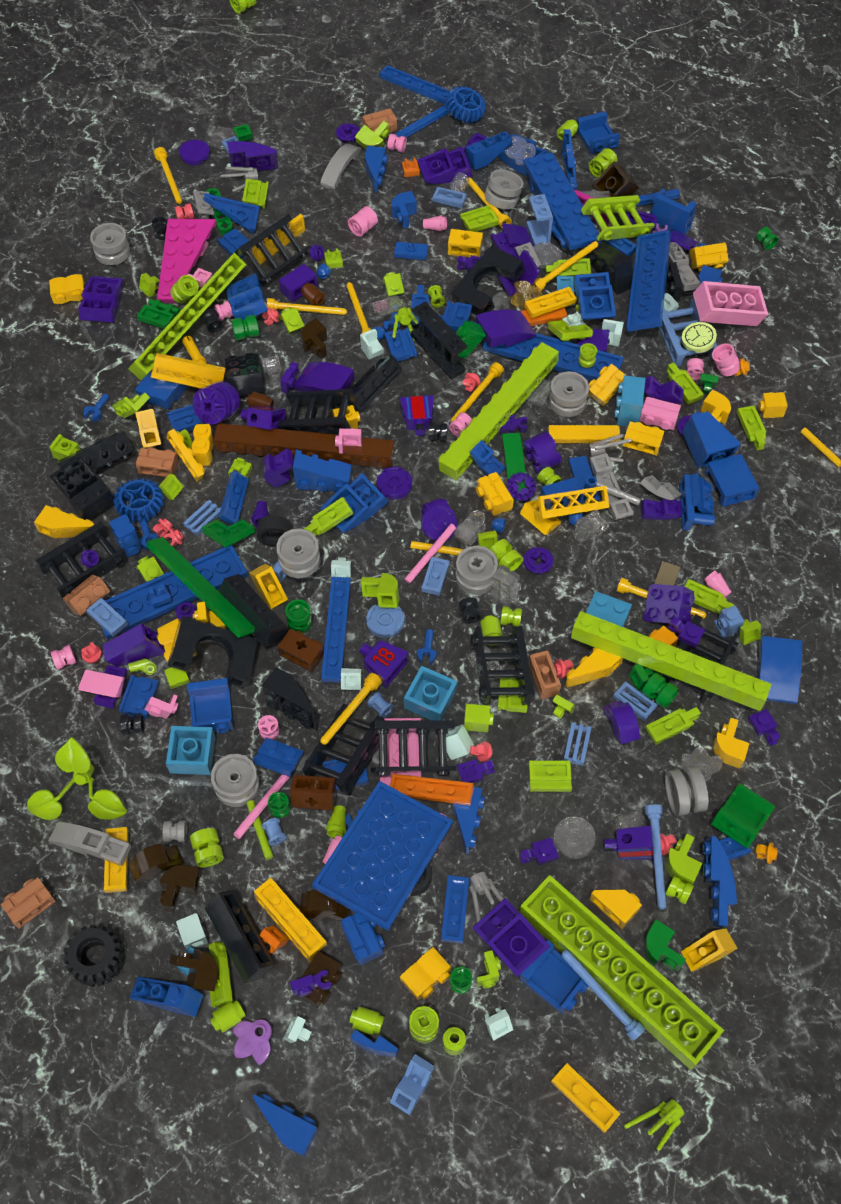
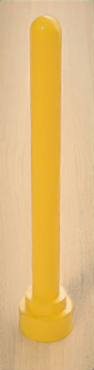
M158 147L154 150L155 158L161 162L176 203L182 204V198L166 161L167 152L165 148Z
M467 178L466 182L485 205H490V209L494 211L499 219L498 225L503 229V223L511 224L512 220L509 216L502 214L497 207L491 205L485 199V193L473 179Z
M592 242L545 277L536 278L532 285L537 293L544 290L546 283L597 248L598 242Z
M348 282L346 287L363 330L361 334L371 329L368 327L353 284Z
M274 298L267 299V307L275 308L277 311L278 309L284 310L291 307V309L297 308L298 311L347 314L345 308L280 303Z
M494 362L489 367V374L451 418L450 422L456 420L460 413H466L494 378L501 376L504 372L501 364Z
M621 577L616 592L622 594L630 592L647 599V590L633 586L628 582V579ZM691 608V615L695 616L697 614L703 617L702 619L706 617L704 611Z
M370 673L365 678L364 687L320 740L322 744L325 745L332 739L370 691L379 688L382 680L378 675Z

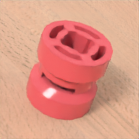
M190 203L185 204L184 207H175L177 219H195Z

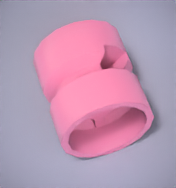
M367 206L363 207L348 220L350 230L358 237L364 235L378 223L376 213Z
M721 344L713 350L712 358L721 375L732 376L739 371L741 367L740 361L732 345Z

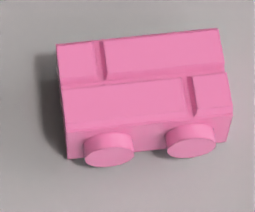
M646 397L640 422H644L646 425L660 426L665 430H674L681 405Z

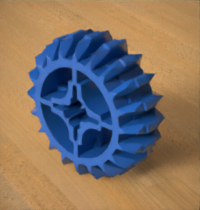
M459 86L458 88L454 87L447 95L446 108L447 112H450V116L455 117V120L459 119L460 122L464 121L465 123L470 122L472 124L483 117L486 110V102L484 97H481V93H477V90L469 89L466 86L464 88Z
M136 477L135 481L129 479L127 484L122 482V487H117V493H114L115 499H113L116 512H118L119 516L127 515L134 524L136 521L142 522V518H146L148 522L150 517L156 518V513H160V508H163L164 496L156 482L153 483L151 479L146 481L144 477L141 480Z

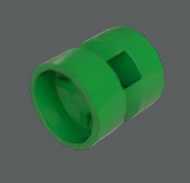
M255 314L245 316L244 320L241 318L231 319L236 341L246 339L247 335L250 338L260 336Z
M300 599L289 602L285 609L288 627L294 631L308 632L312 627L309 604Z
M656 672L647 681L641 693L649 699L654 698L656 704L666 709L674 700L680 688L671 682L666 683V678Z

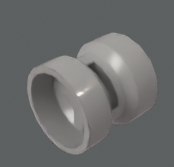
M164 821V842H172L173 839L178 842H186L188 833L187 821H179L175 824L172 821Z

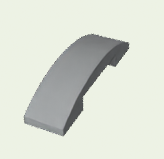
M345 144L340 147L327 165L320 185L335 189L341 180L342 172L351 159L355 160L362 148L351 144Z
M608 454L590 457L592 471L597 481L620 490L612 472L613 465ZM608 493V510L615 520L633 516L634 513L627 498L621 499Z

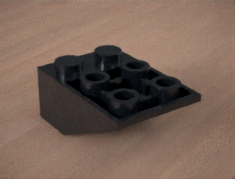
M247 353L245 356L238 357L237 355H232L225 358L227 383L236 389L239 396L249 395L253 392H265L258 354Z
M78 456L50 475L52 481L83 520L92 519L113 504L114 498L110 490L81 456Z
M275 667L262 685L267 706L273 710H280L289 719L298 720L305 728H312L317 731L315 710L292 675Z

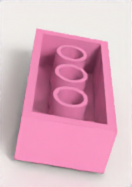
M703 281L693 292L700 322L758 326L768 316L760 286Z

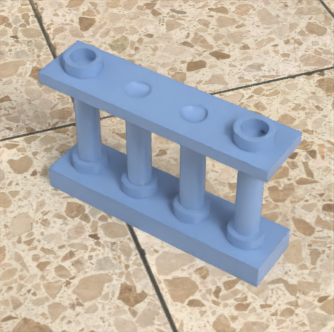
M694 298L691 299L690 306L686 309L668 312L663 307L662 326L658 328L676 366H682L685 356L700 354L682 348L680 345L682 343V336L679 337L675 333L676 330H682L692 323L700 322ZM691 315L693 321L673 324L669 318ZM716 342L710 350L706 351L710 360H713L712 352L718 346Z

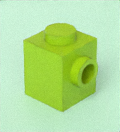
M466 704L464 723L466 731L488 732L489 725H493L494 713H490V706Z

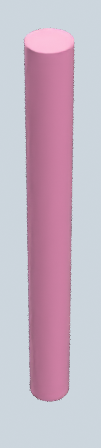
M453 524L447 527L405 577L404 580L410 584L430 561L431 557L435 555L456 530Z
M282 774L233 833L236 838L240 839L268 805L270 795L278 792L290 777Z

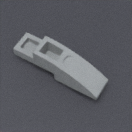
M671 242L668 268L670 262H676L683 291L696 290L700 286V282L689 267V258L680 245Z
M64 822L57 823L48 840L49 843L86 856L89 854L121 866L131 849L129 843L112 838L107 833Z

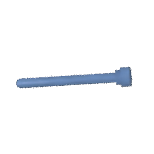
M654 804L645 806V815L648 816L651 823L657 905L660 910H664L666 908L659 827V819H661L663 812L662 805Z
M564 950L562 952L563 959L625 1025L624 1029L628 1037L632 1041L637 1039L644 1032L645 1027L640 1021L631 1019L568 950Z

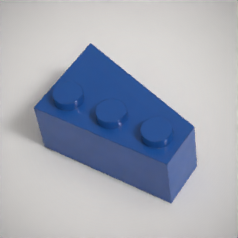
M296 449L293 472L297 489L337 492L346 483L348 485L351 484V464L333 459L325 461L318 459V455L307 456L301 454L302 451Z

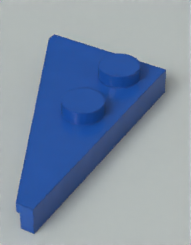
M564 129L561 155L567 178L573 189L577 190L576 158L573 156L570 129Z
M204 193L203 201L255 234L260 206Z

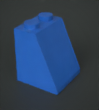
M708 411L692 414L682 431L697 469L707 467L708 462L714 459L719 460L734 455L741 445Z

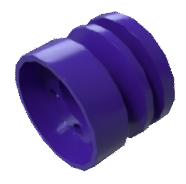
M224 381L215 382L200 389L193 397L195 414L201 421L210 425L217 424L233 416L240 406L238 392L231 384Z

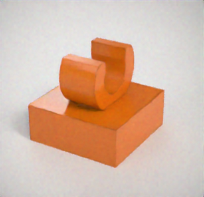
M415 157L413 161H408L406 158L402 162L404 177L420 175L418 162Z
M274 925L264 928L259 935L263 938L264 945L270 944L269 954L275 953L278 948L284 947L289 941V938Z

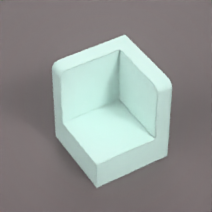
M603 320L602 329L610 330V343L608 345L619 346L624 322Z
M376 329L360 334L361 349L368 359L384 354V349L377 340Z
M462 724L456 726L455 729L449 730L448 734H446V750L450 759L454 760L469 754L470 747L474 746L464 725Z
M196 913L176 921L186 950L188 947L195 949L208 943Z

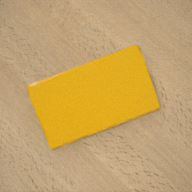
M537 500L525 503L520 511V514L544 535L549 534L561 524V520L557 517L535 519L534 512L539 511Z

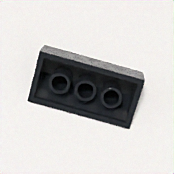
M240 574L224 578L219 592L255 627L252 634L262 646L265 647L281 641L290 628Z

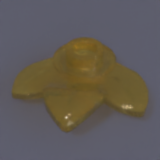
M517 281L514 283L517 292L511 297L510 303L514 306L522 307V311L526 310L524 307L525 301L534 299L531 297V293L535 292L537 298L542 296V291L536 286H531L528 281Z

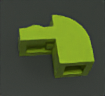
M383 121L375 132L364 125L355 136L356 142L365 149H367V146L384 147L383 138L385 139L390 132L389 124Z
M382 573L381 578L362 577L361 588L363 597H377L378 607L398 608L400 596L398 581L394 576Z
M686 834L684 840L679 839L675 849L670 848L665 863L666 869L672 878L675 875L682 882L693 884L702 863L687 856L695 838L689 834Z

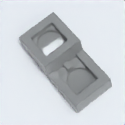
M653 475L645 477L640 482L650 492L668 500L677 499L682 495L670 482L662 485Z

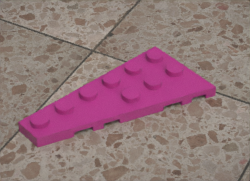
M168 219L158 300H161L163 303L176 302L171 297L170 289L180 277L190 274L192 267L195 266L204 249L206 240L211 236L210 232L217 224L216 219Z

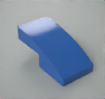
M482 440L469 452L476 464L487 476L494 472H497L499 475L505 469V466L493 456L494 451Z
M357 1030L350 1037L352 1043L373 1054L386 1057H397L399 1054V1049L380 1035L375 1043Z

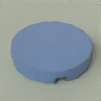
M375 604L369 609L366 622L372 634L381 638H390L399 634L403 629L405 618L399 606L398 608L378 607Z

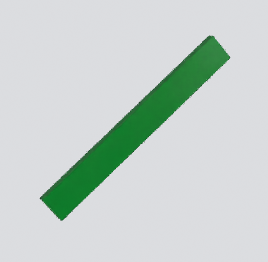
M164 537L147 541L146 546L202 602H205L206 606L238 638L254 633L255 627Z

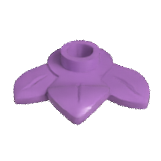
M256 1020L253 1023L250 1021L238 1023L233 1029V1033L239 1038L234 1047L235 1057L245 1058L253 1055L257 1064L261 1065L268 1058L271 1051L269 1039L272 1035V1027L270 1023L266 1020ZM259 1027L263 1029V1034L261 1036L257 1034V1029Z

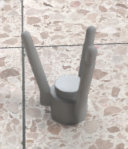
M225 167L226 170L244 171V173L220 175L221 178L244 176L245 181L246 179L258 180L257 169H253V167ZM245 184L233 189L232 191L236 192L238 190L243 189L245 187Z
M620 434L602 441L589 444L591 457L605 454V448L625 444L632 440L625 439L611 442L624 437V434ZM609 457V458H610V461H614V462H623V461H624V460L621 459V458Z
M485 872L477 873L470 878L472 885L469 889L472 893L477 923L481 920L477 892L479 895L486 894L491 904H494L490 889L500 902L504 899L493 885L491 878L488 879Z

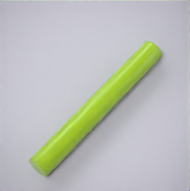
M250 800L246 803L249 813H251L256 807L255 802ZM258 816L253 825L265 860H270L273 858V854L265 831L262 829L260 816Z

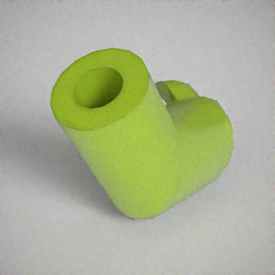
M148 659L128 663L131 673L141 670L148 675H153L157 671V666Z

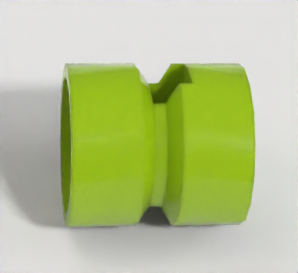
M229 0L231 7L238 14L245 11L246 8L256 5V0Z
M609 148L603 149L589 162L590 172L599 178L614 161H618L616 154Z
M183 275L172 285L170 289L171 297L177 303L183 304L188 302L198 292V282L190 275Z
M506 539L499 540L490 548L497 557L498 567L505 574L514 572L523 562V557L516 550H513L512 545Z
M201 829L190 836L198 867H210L224 859L221 846L218 845L220 841L216 829Z
M426 1006L416 1008L410 1015L409 1020L411 1036L419 1043H429L436 1038L439 1029L437 1013L432 1008Z

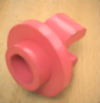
M268 307V311L264 312L261 316L265 319L264 323L270 326L274 321L276 323L279 321L278 317L280 315L275 308Z
M466 373L465 379L462 382L463 385L467 386L465 390L472 392L475 386L478 387L480 385L478 375Z
M159 519L158 522L160 524H156L153 527L157 535L163 537L168 532L170 533L169 530L173 525L167 519Z
M171 528L169 530L170 533L163 536L166 540L172 538L170 544L173 547H176L177 544H183L182 539L184 536L178 529Z
M93 642L81 650L82 658L87 663H95L102 656L101 649Z
M557 659L555 664H553L559 679L564 678L570 671V668L574 667L571 660L563 661L562 659Z
M482 742L477 747L471 746L470 754L477 756L480 762H486L492 756L491 744L489 742Z
M660 834L662 855H666L670 848H673L672 844L677 843L674 835L665 836Z

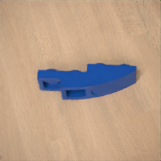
M711 836L703 843V854L706 855V863L703 864L702 872L703 876H706L705 882L714 883V886L711 887V898L714 899V908L711 909L710 913L711 921H714L713 927L723 928L728 926V906L737 904L736 886L729 859L717 837Z

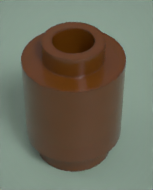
M306 283L301 289L302 296L311 305L320 306L323 304L325 294L314 284Z
M253 392L248 395L247 404H249V407H273L274 399L268 395Z

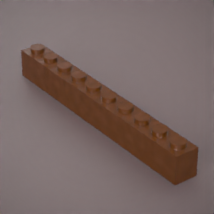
M218 423L214 436L215 449L220 452L253 454L256 456L270 454L274 457L285 449H289L292 451L294 459L297 449L302 451L301 454L311 457L315 454L318 455V459L325 461L333 459L353 465L379 468L392 467L394 457V440L362 437V446L344 445L343 453H339V447H335V437L339 435L283 429L270 430L252 426Z

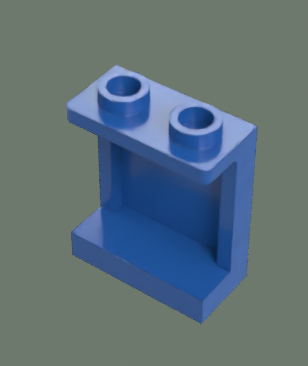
M605 111L577 118V133L590 154L601 152L605 148L612 149L619 146L620 134H614L607 124L608 115Z
M662 188L653 197L654 205L650 214L657 217V224L665 228V225H667L668 230H676L686 235L691 229L697 203L691 201L687 206H684L665 197L666 190Z
M742 454L730 455L727 458L714 459L708 462L705 473L712 476L721 494L719 502L722 507L756 498L759 486Z
M228 679L187 683L190 696L191 727H212L213 731L218 733L234 730Z
M547 940L546 942L550 945V948L520 975L519 980L563 1014L566 1009L569 1012L578 1001L575 999L579 992L583 994L589 986L563 959L562 955L554 950L555 945Z

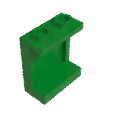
M739 783L711 825L748 849L775 809V805Z

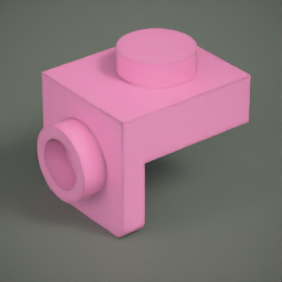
M200 268L197 269L194 275L187 274L197 280L199 290L213 276L211 272Z
M339 429V436L335 437V447H339V453H343L344 445L362 446L361 429Z
M174 694L169 703L151 697L144 710L148 711L152 716L167 719L177 709V695Z

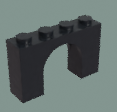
M491 245L478 262L473 265L472 269L464 275L460 283L453 288L451 295L454 303L459 302L472 305V313L476 315L492 311L495 308L492 297L476 289L478 283L489 275H500L516 283L525 272L523 261Z
M182 616L176 629L167 666L187 671L192 663L196 645L202 642H214L223 647L228 655L229 666L226 674L228 683L244 688L249 682L258 640L250 635L238 638L228 628L223 629L216 627L212 623H203L193 617Z

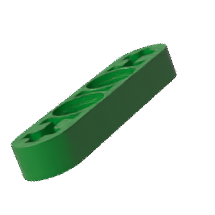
M210 188L206 191L211 195L221 197L219 190L216 188ZM213 207V218L216 219L218 231L223 236L233 230L231 219Z

